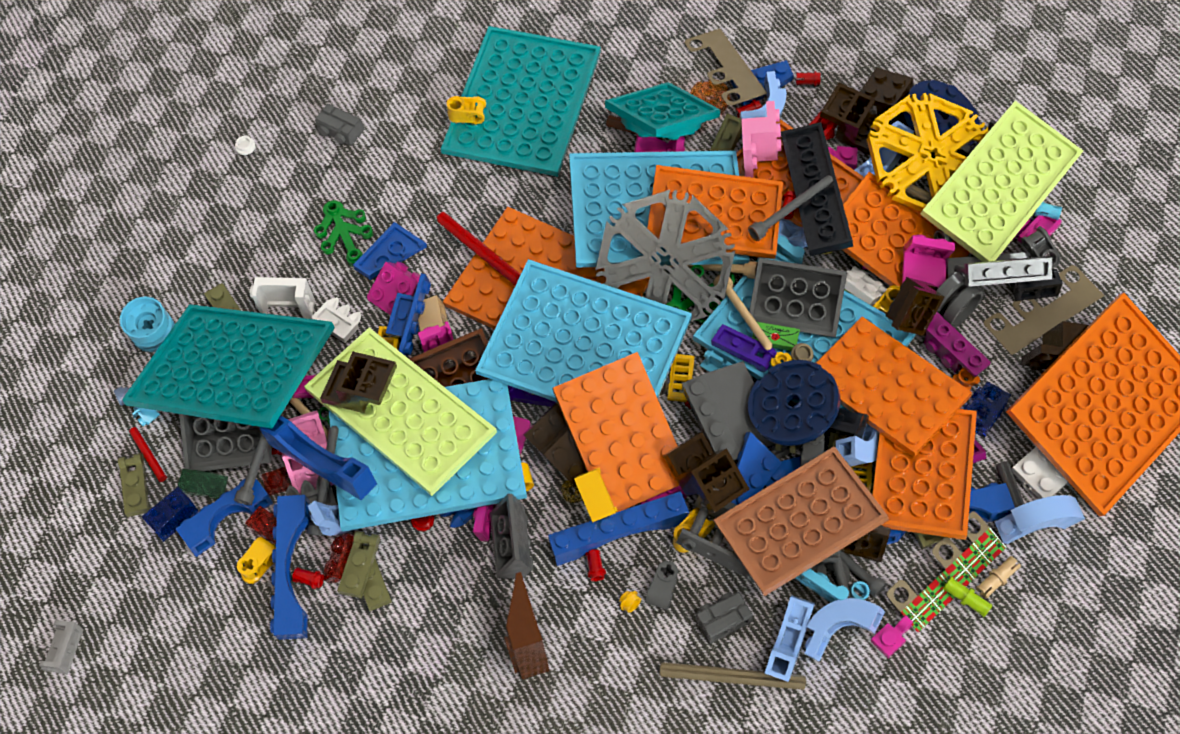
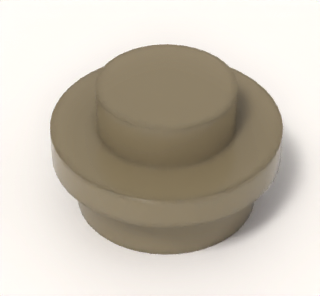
M805 343L796 344L791 350L792 360L812 361V348Z

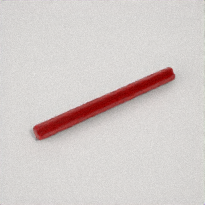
M441 212L437 215L436 219L440 225L516 286L521 275L518 271L447 213Z

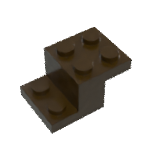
M876 68L860 92L876 99L874 106L877 108V116H880L905 98L914 86L913 77ZM903 112L889 121L890 125L899 121L908 127Z
M838 82L823 107L820 117L838 124L835 140L850 147L858 148L859 151L870 155L867 136L870 131L877 132L875 129L870 128L873 121L878 117L872 114L876 99Z
M906 277L886 314V317L893 321L891 326L900 331L923 336L944 299V296L937 292L938 287L931 283Z
M1062 321L1042 335L1041 345L1021 357V366H1028L1031 370L1047 369L1089 325Z
M353 351L348 363L337 360L320 397L322 403L365 413L368 403L381 405L397 368L396 362Z
M555 403L523 435L576 487L574 478L586 473L587 470L560 406Z
M703 432L697 433L663 455L685 496L699 493L710 514L717 512L749 490L727 448L713 452Z
M880 525L840 551L882 562L891 528Z

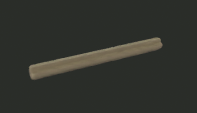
M662 662L660 665L661 677L804 690L806 687V676L792 674L789 682L765 674L764 671Z

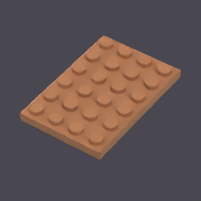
M834 446L715 518L714 522L762 594L766 596L887 522L889 518Z

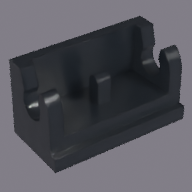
M1052 269V280L1010 283L1015 301L1059 296L1063 282L1057 269Z
M840 408L835 421L827 431L847 437L857 436L862 439L869 416Z

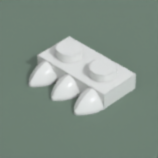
M332 298L326 301L311 319L331 321L335 327L331 334L346 343L359 329L358 323L361 319V312L348 316L350 305H344L337 309L339 298Z

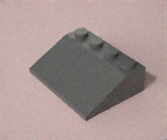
M759 258L749 312L756 322L800 329V332L836 338L847 271Z
M744 361L702 374L682 383V391L713 452L727 448L735 463L738 462V454L744 446L746 432H751L768 449L776 445V443L765 439L756 430L750 419L748 399L754 382Z
M179 414L185 474L251 465L262 433L259 426ZM267 444L261 464L271 463L272 447Z

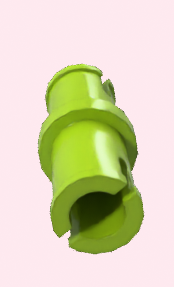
M952 576L943 587V590L959 599L960 604L969 606L981 614L982 617H985L992 607L991 603L975 594L974 589H968Z

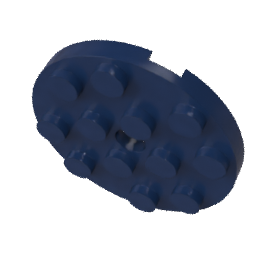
M936 80L917 83L905 96L910 95L911 98L913 94H916V98L921 101L920 97L923 93L927 95L930 93L973 111L974 113L969 118L978 114L971 102L954 85ZM934 110L940 136L958 124L956 117L940 110ZM903 112L908 127L913 130L914 125L911 115L908 112ZM977 117L974 122L977 125H980L979 118ZM970 141L968 145L971 146L975 141Z
M791 360L777 364L768 370L769 373L760 381L757 380L748 399L750 419L756 430L765 439L776 444L793 446L818 438L830 428L840 409V391L834 377L823 369L821 365L812 361ZM792 399H799V403L794 408L788 405Z

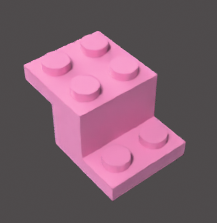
M766 101L767 117L742 119L745 177L754 178L753 169H757L758 161L778 160L777 152L781 151V139H777V137H781L780 123L776 124V122H780L779 109H775L774 101Z
M317 410L288 419L311 440L326 449L328 440ZM282 453L291 484L300 495L304 480L310 482L316 490V482L319 475Z

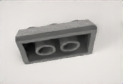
M507 494L490 512L497 578L515 579L516 573L521 572L524 578L533 568V559L530 557L529 549L531 539L527 532L528 516L525 514L524 504L513 494Z

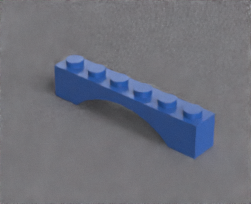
M283 416L279 417L272 429L260 427L262 434L271 447L359 500H362L377 485L367 465L353 457L344 458L327 451Z
M991 483L980 489L971 488L969 513H978L986 522L997 521L1011 514V510L1015 508L1006 483L999 485L998 483ZM891 529L887 544L898 542L907 531Z
M680 491L619 511L595 522L589 521L548 535L550 548L556 565L559 566L580 559L586 552L619 538L645 531L667 530L676 527L689 515V510Z
M306 495L277 496V504H274L273 507L274 517L277 518V525L273 527V539L276 540V549L272 551L275 572H272L271 579L272 585L275 586V595L271 596V608L274 610V619L270 621V630L279 640L307 638L308 614L300 606L294 594L290 575L291 558L295 545L302 532L310 523V510L308 508L310 500Z

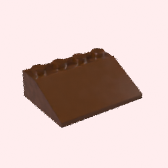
M482 328L409 358L443 387L489 379L476 374L475 371L488 345Z
M519 572L515 576L506 625L508 635L504 636L515 674L520 672L521 678L524 680L548 672L550 669L522 574Z

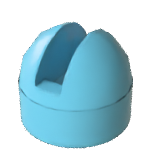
M857 581L849 587L851 598L865 600L869 596L870 590L865 582ZM854 589H855V591H857V592H858L859 594H861L862 596L860 597L857 593H855V592H854Z

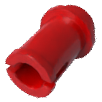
M814 70V73L796 72V86L814 85L816 87V85L821 83V73L816 72V70Z
M752 100V103L736 108V112H738L736 113L737 117H740L741 111L761 108L760 101Z
M787 191L782 196V208L796 198L794 191ZM794 210L787 216H785L783 219H792L794 216Z
M596 549L585 553L589 568L587 575L594 582L603 580L606 574V570L602 566L600 550Z
M297 567L293 572L292 579L293 582L310 585L312 589L322 587L324 574H321L318 570L312 572Z

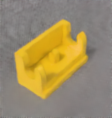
M600 468L574 478L592 522L615 514L618 511L616 506L614 507L600 475Z

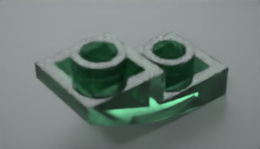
M182 469L176 491L219 499L225 492L228 477L209 472Z

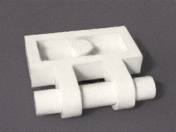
M854 266L851 271H847L845 289L870 305L875 304L887 289L879 280L875 281L868 276L869 273L864 269L860 270Z

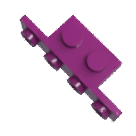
M936 312L926 330L924 344L927 350L939 357L942 364L950 368L954 373L963 366L973 377H977L990 366L991 362Z

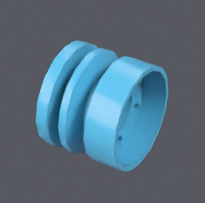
M152 297L135 298L128 302L120 315V326L136 347L146 352H156L175 325L163 305Z

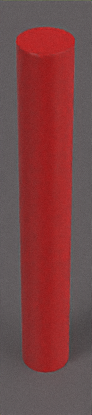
M137 427L131 428L129 430L130 435L158 481H165L167 479L166 474Z

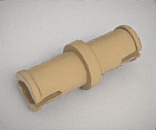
M1009 556L997 569H992L989 572L990 575L976 587L977 592L981 590L979 594L983 598L988 599L998 587L1004 586L1007 583V579L1021 568L1020 563L1015 564L1018 561L1014 557Z

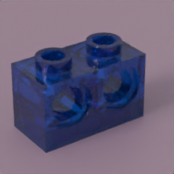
M988 381L983 388L979 386L972 396L974 399L972 404L967 403L963 408L965 410L977 411V415L983 418H976L975 433L983 438L987 436L1011 397L1010 393ZM985 398H990L994 402H989Z
M177 487L141 517L164 542L177 531L176 528L184 520L192 518L199 513V510L189 497Z

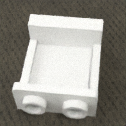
M255 277L254 285L250 287V297L253 298L255 307L260 313L267 314L268 307H299L303 318L311 319L315 299L306 278Z

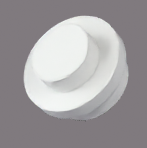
M241 136L236 140L235 149L238 154L248 155L255 150L256 145L252 138Z

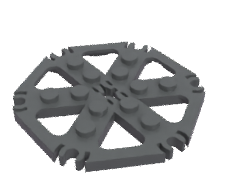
M670 190L622 204L628 212L625 213L622 208L618 207L617 210L621 213V218L614 219L612 216L609 217L613 223H616L615 226L609 224L608 221L606 222L595 269L604 268L605 271L598 272L596 276H605L606 282L603 284L617 289L621 285L650 277L645 298L665 305L671 282H673L694 302V309L689 312L692 313L691 321L708 316L704 313L703 308L712 314L713 311L709 308V303L715 301L718 305L721 304L715 295H719L724 300L736 251L726 252V249L730 250L735 247L734 244L726 245L724 243L726 237L732 236L731 233L721 235V232L729 229L693 195L690 203H687L688 193H685L683 200H678L676 197L677 190L673 191L672 199H669ZM655 203L665 205L666 210L659 239L636 218L635 214L639 208ZM690 211H697L712 225L713 231L708 236L681 244L687 214ZM621 234L643 256L616 264L610 263L607 257L613 235ZM656 252L663 256L670 255L669 261L674 269L666 264L661 266L660 256ZM716 256L720 257L723 265L718 284L714 287L708 286L687 265Z

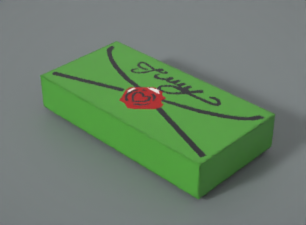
M757 322L772 343V348L791 351L798 343L800 329ZM753 333L752 338L759 341Z

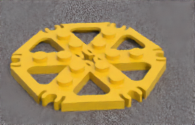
M923 93L920 97L921 101L916 98V94H913L911 98L910 95L905 97L873 121L870 128L875 129L877 132L870 131L867 136L877 184L883 180L880 188L884 186L891 188L887 196L890 197L896 193L891 200L922 212L927 204L908 197L905 189L926 174L931 197L933 198L951 177L950 175H953L967 158L957 153V151L970 141L980 143L989 132L988 127L981 131L985 126L984 122L981 125H977L974 122L978 117L977 114L969 118L974 113L973 111L930 93L928 95ZM934 110H940L956 117L958 124L940 136ZM901 112H908L912 117L916 135L890 125L889 121ZM879 148H888L909 157V159L893 171L886 172L882 166ZM931 152L935 153V159L931 157Z

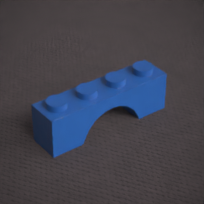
M245 478L234 489L223 493L218 500L204 506L199 513L192 518L184 520L176 528L196 557L216 544V528L226 516L237 512H244L255 517L273 504L268 493L257 479L252 489L254 490L253 495L255 497L251 506L234 501L237 490L244 486Z

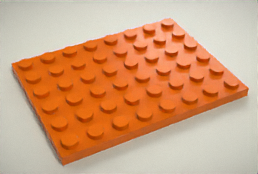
M508 206L483 242V244L520 274L529 259L601 284L606 282L605 276H596L598 272L605 271L604 268L595 270L596 267L576 268L573 235ZM475 253L443 300V304L445 307L495 330L515 285ZM650 277L621 285L618 289L642 296L648 287Z
M1123 292L1099 314L1016 400L1006 413L1099 517L1105 516L1180 433V355Z

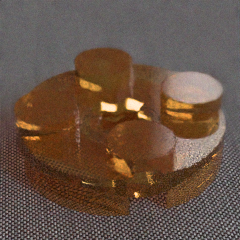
M708 79V82L703 83L699 81L690 91V94L720 109V113L724 112L729 106L721 96L722 93L728 91V87L724 83L713 84L710 79ZM730 94L727 95V99H728L729 101H730ZM711 95H713V99L706 98V96L710 97Z

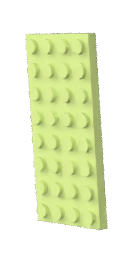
M1014 101L926 205L920 215L982 262L996 261L1082 154L1083 150L1017 101Z
M371 328L363 332L304 386L309 394L431 496L497 433L494 426ZM353 351L395 361L397 365L381 405L368 403L365 413L325 404L320 399L337 360L348 363Z

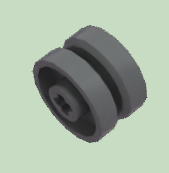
M960 272L955 273L937 289V292L944 296L937 312L941 316L943 315V318L956 328L974 312L980 304L984 292L977 286H965V276Z

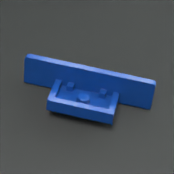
M423 273L420 275L414 296L397 293L386 330L387 336L402 339L399 352L406 357L411 355L413 351V336L418 333L419 315H422L424 312L425 302L423 301L425 294L429 293L431 282L426 274Z

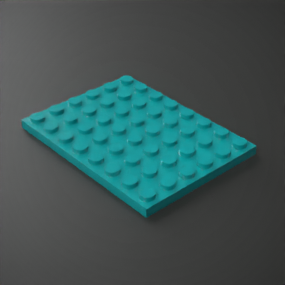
M488 26L461 96L481 97L486 101V107L483 110L484 122L472 124L454 123L451 121L441 147L442 154L558 177L601 54V46Z
M189 304L122 401L126 406L272 429L335 327L331 321Z

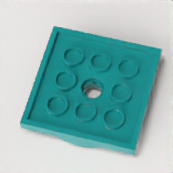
M669 82L605 100V108L620 116L625 128L638 133L639 137L650 136L677 140L680 136L695 134V131L702 126L703 122L720 117V109Z

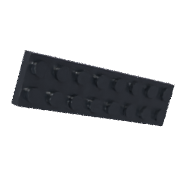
M819 122L781 131L796 198L824 177L829 175L833 178L831 184L798 207L809 255L814 256L854 247L822 123Z

